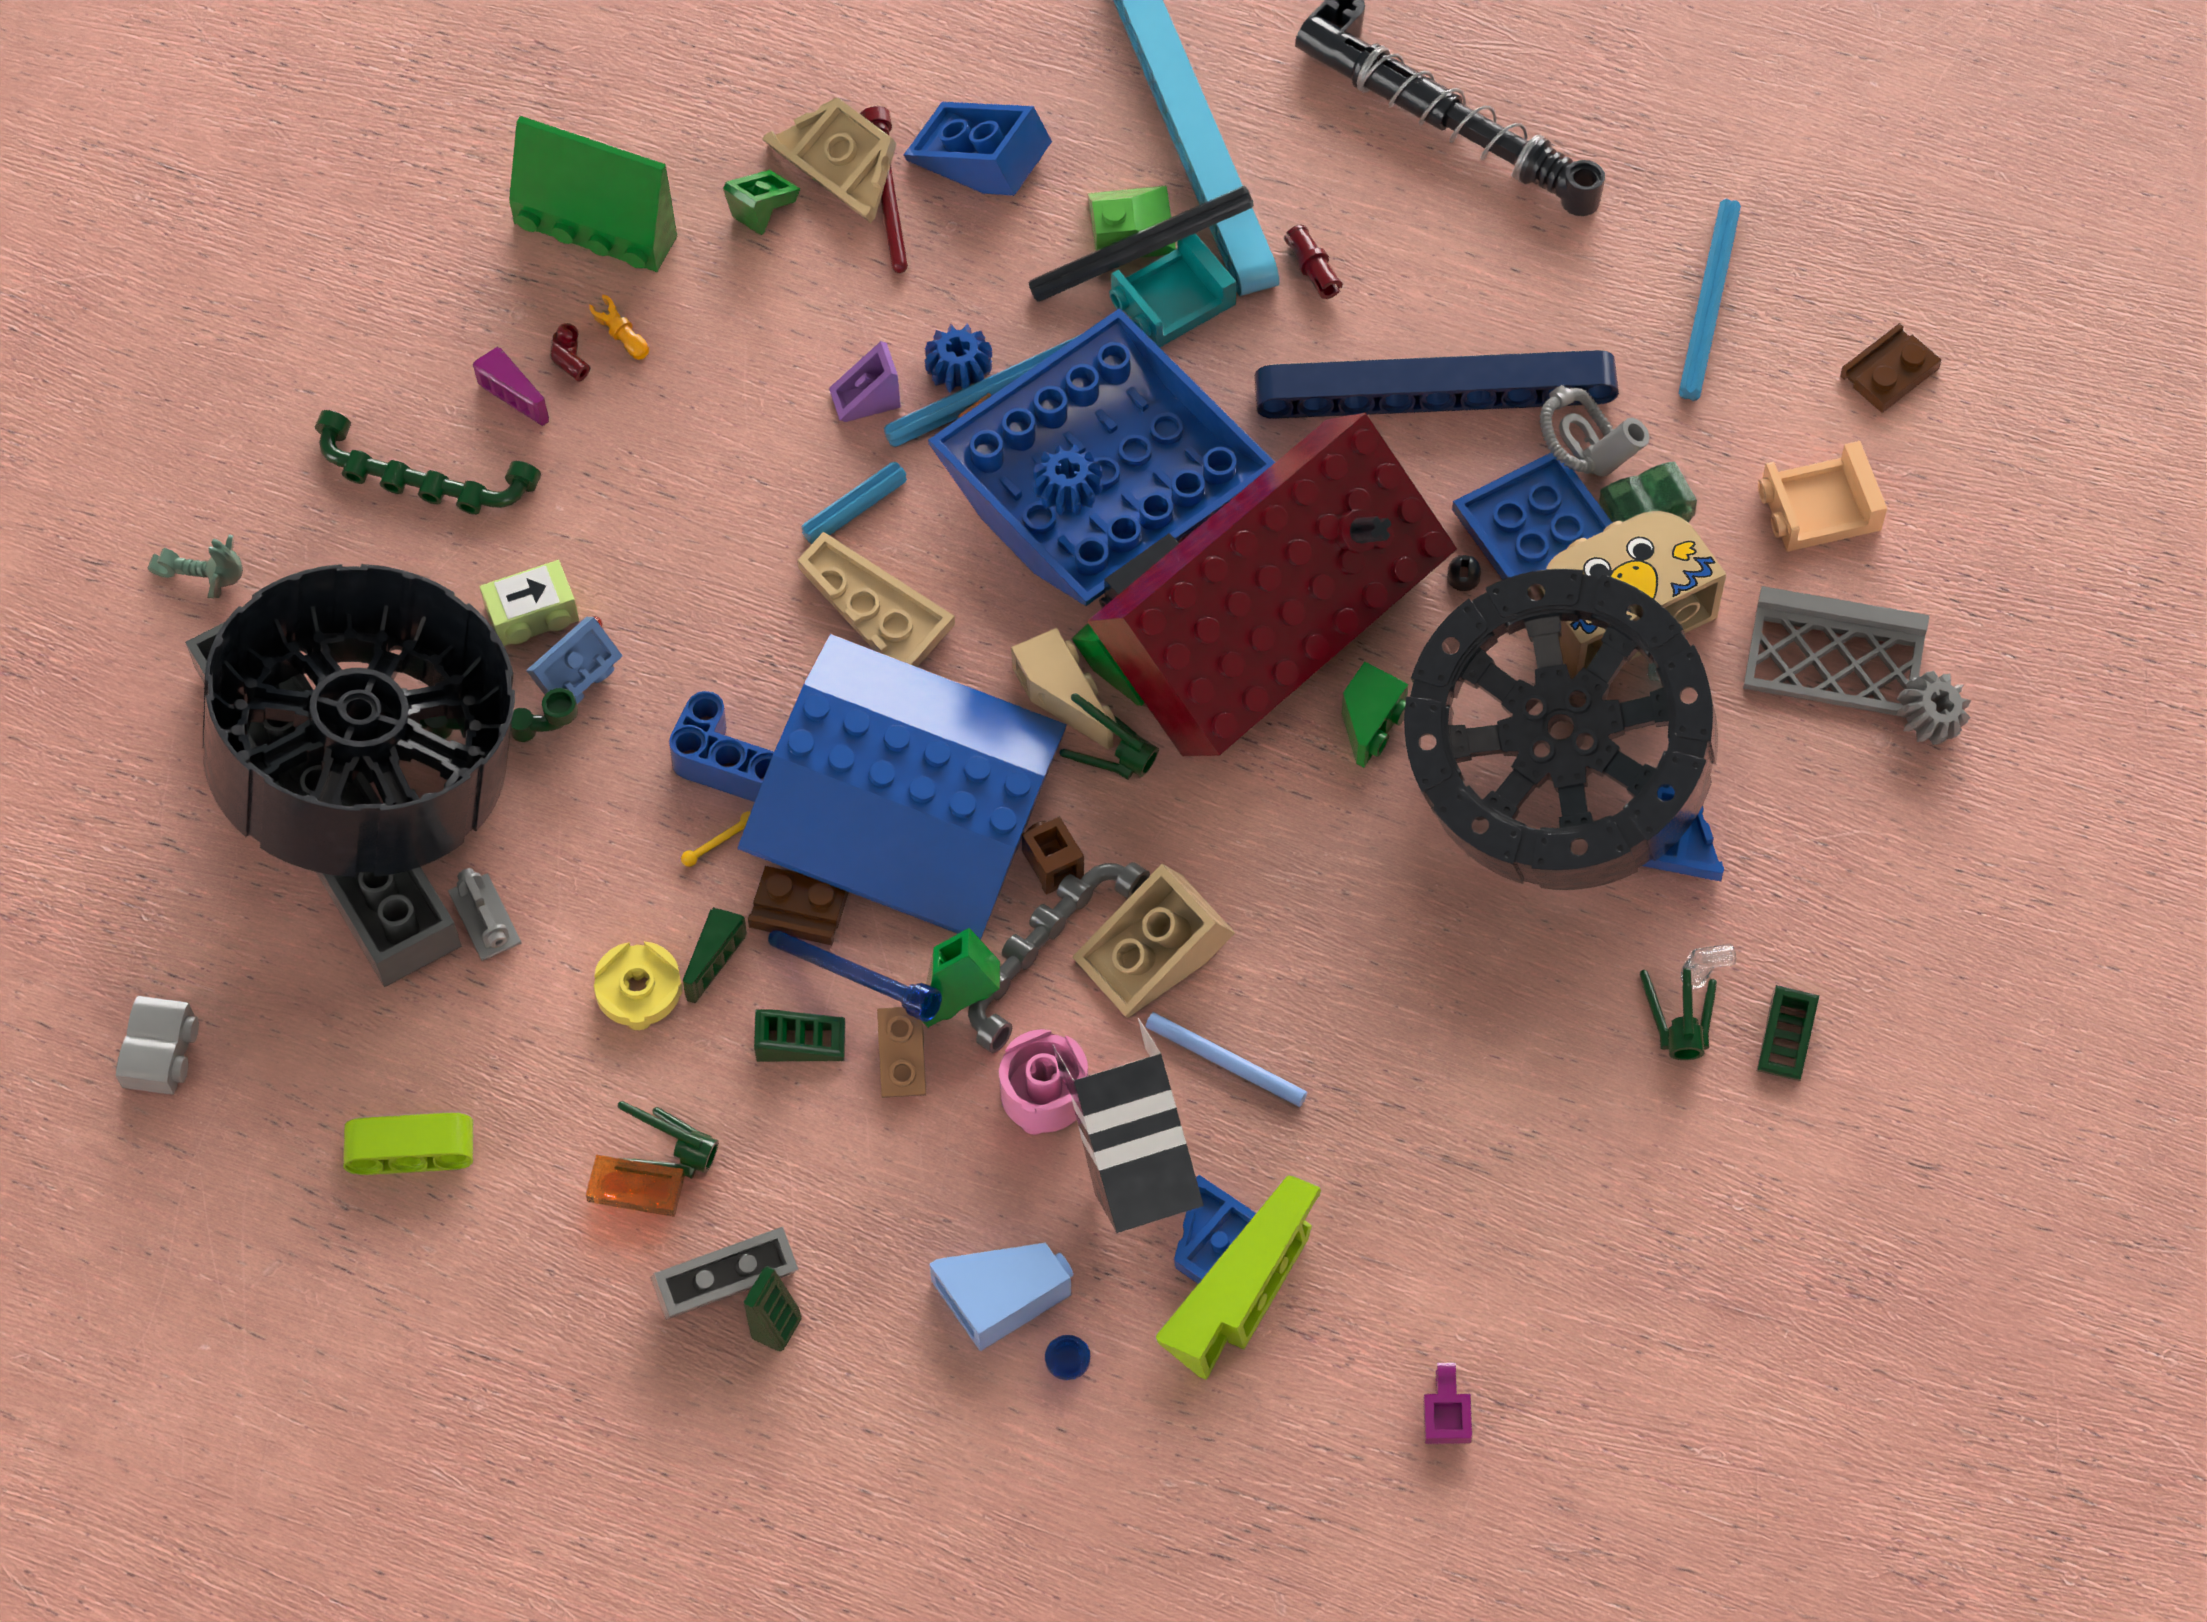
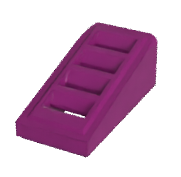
M497 346L474 361L473 368L477 383L541 426L549 422L544 397L501 348Z

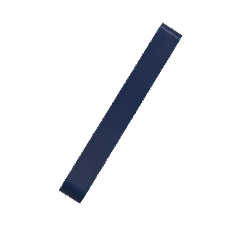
M1603 350L1272 364L1259 368L1254 375L1257 412L1262 417L1270 419L1349 416L1361 413L1373 415L1542 407L1550 398L1549 393L1561 385L1569 389L1580 388L1586 390L1597 405L1609 403L1619 395L1615 357L1612 353ZM1575 400L1573 403L1567 406H1578L1583 404L1580 403V401Z

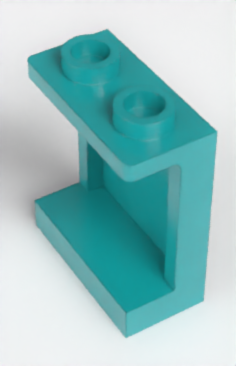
M1194 233L1178 240L1176 250L1126 278L1120 270L1111 273L1109 296L1116 309L1124 310L1131 320L1160 348L1235 306L1236 280L1199 236Z

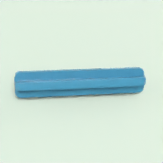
M891 462L802 524L803 536L810 544H813L823 532L831 535L904 484L907 480L906 472L897 462Z

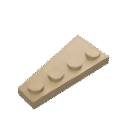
M825 532L798 559L799 570L876 652L918 667L955 625L954 615Z

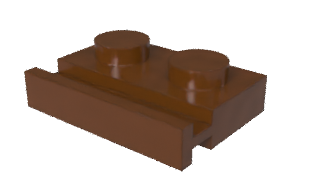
M1900 323L1845 364L1840 374V377L1844 380L1846 378L1854 384L1853 388L1881 413L1940 368L1942 360L1913 334L1909 336L1904 332V326Z
M765 866L753 901L754 906L748 917L749 928L832 946L836 929H838L849 892L801 873Z

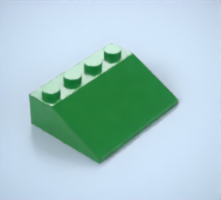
M519 116L516 121L509 196L514 224L529 232L537 231L549 235L564 244L572 243L590 249L599 256H610L625 261L632 267L646 268L658 272L677 238L666 164Z

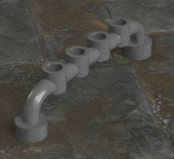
M1131 862L1126 867L1117 863H1104L1095 866L1085 873L1081 879L1073 874L1067 875L1057 889V895L1062 900L1053 909L1045 904H1041L1033 912L1029 922L1030 926L1034 928L1032 933L1026 939L1014 934L1006 941L1002 949V956L1007 960L1000 966V989L995 991L988 999L977 1001L969 1006L968 1017L971 1026L978 1032L976 1042L991 1053L998 1052L1006 1044L1012 1032V1024L998 1014H993L987 1018L985 1014L987 1007L993 1000H999L1006 994L1011 980L1021 969L1026 970L1034 963L1038 956V951L1049 939L1053 940L1059 936L1065 927L1066 920L1076 909H1082L1088 904L1093 895V890L1101 882L1106 880L1116 881L1115 891L1128 899L1148 879L1150 872L1137 863Z

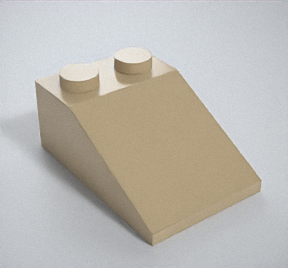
M1161 864L1072 958L1123 1015L1129 1018L1205 965L1235 932L1182 874Z

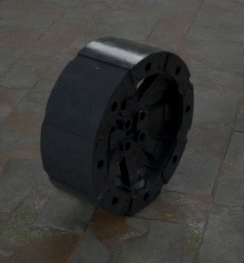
M342 564L316 567L283 577L254 593L252 599L243 607L239 606L219 630L211 646L205 669L203 765L212 795L222 812L245 837L251 835L259 841L260 848L267 853L292 865L329 875L355 877L357 872H374L375 877L401 873L436 861L464 843L465 836L472 829L477 831L492 812L503 788L515 703V690H512L514 674L506 649L489 622L470 603L465 604L454 596L455 592L441 584L408 571L379 565L361 564V566L343 567ZM401 650L402 652L400 653V655L392 653L391 651ZM361 662L367 663L369 666L367 668H347L342 670L337 663ZM398 672L405 673L422 681L429 687L407 690V688H401L394 679ZM299 673L302 675L307 674L316 686L314 690H305L304 692L275 688L278 684ZM444 715L446 719L455 718L460 727L462 737L465 738V745L453 740L449 742L422 729V725L419 724L420 720ZM265 719L294 722V727H296L294 732L268 746L264 744L251 749L248 736L251 722H264ZM414 759L439 771L440 777L447 780L444 784V789L437 793H425L420 799L415 790L410 789L399 766L400 760L411 762ZM305 761L308 764L323 761L322 773L315 792L311 791L310 795L303 797L275 784L279 780V775ZM362 772L369 783L374 782L384 804H354V807L342 806V799L348 783H353L358 773Z
M1545 569L1515 575L1486 587L1484 594L1473 601L1468 598L1440 624L1421 652L1411 676L1413 686L1411 695L1406 696L1404 734L1409 762L1421 792L1450 838L1476 862L1509 880L1521 884L1524 881L1539 884L1544 889L1577 890L1606 885L1638 872L1639 867L1652 859L1656 861L1684 835L1703 806L1712 783L1710 775L1712 765L1716 764L1718 728L1709 681L1700 655L1695 646H1690L1683 627L1662 605L1638 588L1604 574L1600 578L1586 575L1584 570ZM1626 612L1633 613L1641 619L1632 621L1628 619ZM1580 619L1591 621L1592 625L1606 630L1601 639L1602 646L1587 669L1583 667L1571 679L1567 665L1563 662L1559 637H1562L1561 621L1579 622ZM1521 629H1527L1529 639L1534 645L1538 669H1535L1534 686L1521 679L1516 681L1497 667L1494 660L1486 653L1492 646L1498 643L1497 639L1507 632L1511 635ZM1638 651L1650 664L1652 662L1655 664L1657 675L1663 686L1662 688L1651 691L1650 696L1622 703L1619 700H1606L1611 690L1610 685L1624 663L1626 661L1629 662ZM1464 682L1475 689L1479 687L1501 703L1502 708L1511 717L1497 721V725L1466 728L1465 725H1452L1454 711L1451 706L1453 699H1457ZM1686 688H1692L1698 694L1696 701L1691 704H1686L1680 699L1682 691ZM1577 695L1586 699V703L1582 707L1577 708L1570 704L1572 696ZM1538 702L1543 704V710L1540 714H1529V711ZM1567 721L1573 724L1572 734L1565 739L1552 737L1550 732L1553 725L1557 722ZM1656 725V727L1668 726L1667 751L1663 752L1657 768L1646 763L1642 766L1623 754L1620 747L1612 739L1625 735L1626 731ZM1425 735H1433L1436 738V745L1431 750L1421 748V738ZM1585 736H1590L1594 740L1592 747L1587 750L1580 749ZM1544 743L1550 750L1547 756L1537 757L1534 754V749L1538 744ZM1501 753L1504 756H1517L1511 766L1513 771L1496 792L1491 791L1484 799H1481L1470 785L1466 787L1463 780L1465 779L1458 763L1470 761L1472 757ZM1592 772L1601 777L1606 775L1625 787L1628 794L1633 797L1623 807L1622 811L1614 816H1606L1597 821L1593 820L1591 811L1588 812L1585 787H1588L1587 776ZM1547 780L1553 781L1554 788L1559 793L1562 817H1559V828L1541 827L1540 829H1534L1522 822L1516 821L1515 819L1520 813L1519 808L1536 787L1540 788ZM1671 786L1675 791L1674 797L1670 801L1660 800L1657 796L1660 787L1669 788ZM1475 819L1478 821L1486 819L1489 822V828L1485 833L1478 834L1473 831L1472 824ZM1585 840L1588 844L1587 851L1583 855L1572 853L1573 841Z

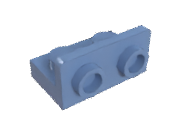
M587 616L526 671L544 695L552 689L564 688L574 694L578 704L585 696L583 691L593 682H601L611 675L615 669L613 665L623 655L596 619Z

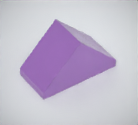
M880 341L829 388L840 421L848 422L901 408L898 374L887 343Z

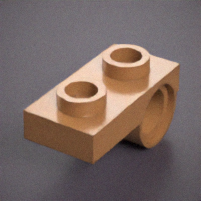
M922 1007L877 1008L882 1098L926 1095Z

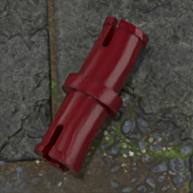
M1296 225L1287 231L1289 236H1284V241L1298 259L1297 265L1300 272L1310 278L1322 299H1330L1340 292L1339 288L1343 287V283L1329 265V256L1326 251L1317 246L1305 225Z

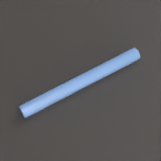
M1155 1012L1149 1016L1145 1026L1147 1029L1298 1107H1301L1305 1101L1308 1092Z

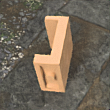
M1860 441L1844 444L1841 458L1780 472H1778L1774 462L1766 463L1763 477L1758 480L1760 499L1763 504H1769L1772 512L1771 525L1774 535L1777 538H1782L1787 552L1882 530L1887 506Z

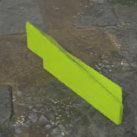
M1287 1176L1156 1335L1157 1342L1198 1377L1205 1380L1208 1379L1227 1340L1228 1343L1241 1349H1245L1309 1239L1312 1225L1306 1222L1305 1219L1317 1198L1320 1197L1321 1188L1294 1176Z

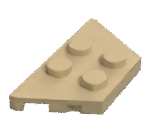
M838 97L821 105L817 111L806 113L794 119L795 125L777 135L771 131L762 138L769 147L867 221L872 223L875 219L897 144L888 134Z

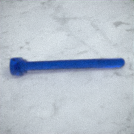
M774 930L768 935V942L771 946L901 1002L907 1014L916 1019L928 1022L936 1016L940 1009L942 995L937 988L925 983L907 986L779 930Z

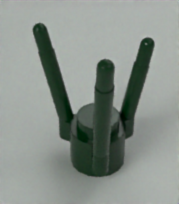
M1077 693L1071 695L1072 701L1122 739L1114 754L1120 761L1118 764L1067 749H1061L1060 756L1115 772L1127 780L1130 779L1133 772L1143 777L1155 762L1159 748L1140 737L1115 715L1116 722Z
M1684 968L1682 985L1683 1016L1673 1019L1672 1026L1668 1028L1647 970H1641L1640 977L1660 1034V1048L1662 1050L1669 1049V1056L1676 1060H1694L1702 1057L1705 1053L1704 1050L1709 1049V1028L1717 981L1710 979L1708 982L1701 1023L1699 1025L1698 1019L1693 1017L1691 970Z
M624 1101L618 1102L617 1106L620 1110L678 1139L673 1156L680 1159L679 1164L618 1158L616 1160L618 1166L678 1173L691 1179L694 1177L696 1170L703 1173L708 1172L718 1150L719 1141L694 1129L659 1107L653 1108L652 1112L655 1115L653 1116Z

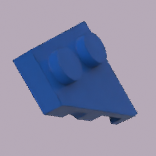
M1660 787L1657 792L1658 798L1662 801H1670L1675 795L1672 787ZM1703 806L1684 835L1656 861L1652 859L1642 866L1721 882L1724 866L1722 861L1719 862L1714 849V837L1709 824L1704 820Z
M1198 1175L1196 1179L1204 1206L1186 1211L1183 1222V1236L1178 1242L1174 1257L1176 1269L1198 1284L1256 1214V1212L1201 1175Z

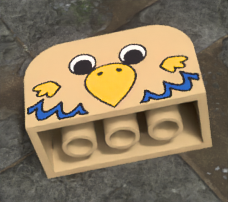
M1661 511L1642 513L1624 522H1613L1603 532L1589 539H1578L1571 543L1566 550L1557 554L1546 568L1584 570L1586 575L1601 578V575L1604 574L1626 582L1662 605L1683 627L1685 633L1718 617L1726 578L1725 571L1695 529L1683 518ZM1626 612V616L1632 621L1641 619L1633 613ZM1580 619L1579 622L1561 621L1562 637H1559L1563 662L1567 665L1571 679L1583 667L1587 669L1602 646L1601 639L1606 630L1592 625L1591 621ZM1638 651L1633 656V658L1638 657L1642 654Z

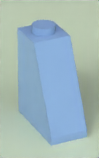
M1046 1243L941 1258L929 1264L931 1282L979 1351L984 1350L1071 1296V1277L1074 1275L1066 1258L1061 1253L1054 1255Z

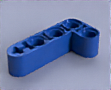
M702 691L692 695L670 735L669 745L673 770L684 779L755 802L763 782L762 778L766 774L774 751L725 736L727 729L725 709L720 696L709 691ZM703 717H713L709 720H701ZM689 750H694V751H696V752L691 753V754H685V753H683V752L689 751ZM728 763L736 764L732 767H723L724 764Z

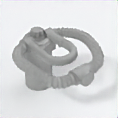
M1563 385L1557 387L1549 393L1550 398L1544 403L1540 411L1539 422L1542 428L1541 432L1543 433L1542 436L1545 437L1544 441H1546L1548 449L1551 453H1554L1553 456L1557 457L1556 459L1560 460V463H1564V466H1568L1573 471L1576 470L1585 474L1592 473L1601 477L1608 476L1649 443L1650 438L1647 428L1635 418H1627L1615 429H1612L1613 426L1610 425V422L1607 421L1608 419L1602 414L1597 403H1594L1595 400L1592 399V396H1589L1586 390L1580 388L1569 389ZM1576 400L1585 406V409H1587V412L1592 416V419L1597 423L1596 425L1599 426L1605 437L1599 440L1590 423L1582 416L1575 413L1567 414L1560 421L1559 431L1563 441L1575 455L1573 457L1566 450L1564 451V448H1561L1562 446L1557 441L1554 430H1552L1553 423L1551 421L1554 410L1563 408ZM1570 423L1578 425L1586 436L1585 442L1590 443L1591 446L1584 451L1579 446L1580 443L1571 435L1569 431Z

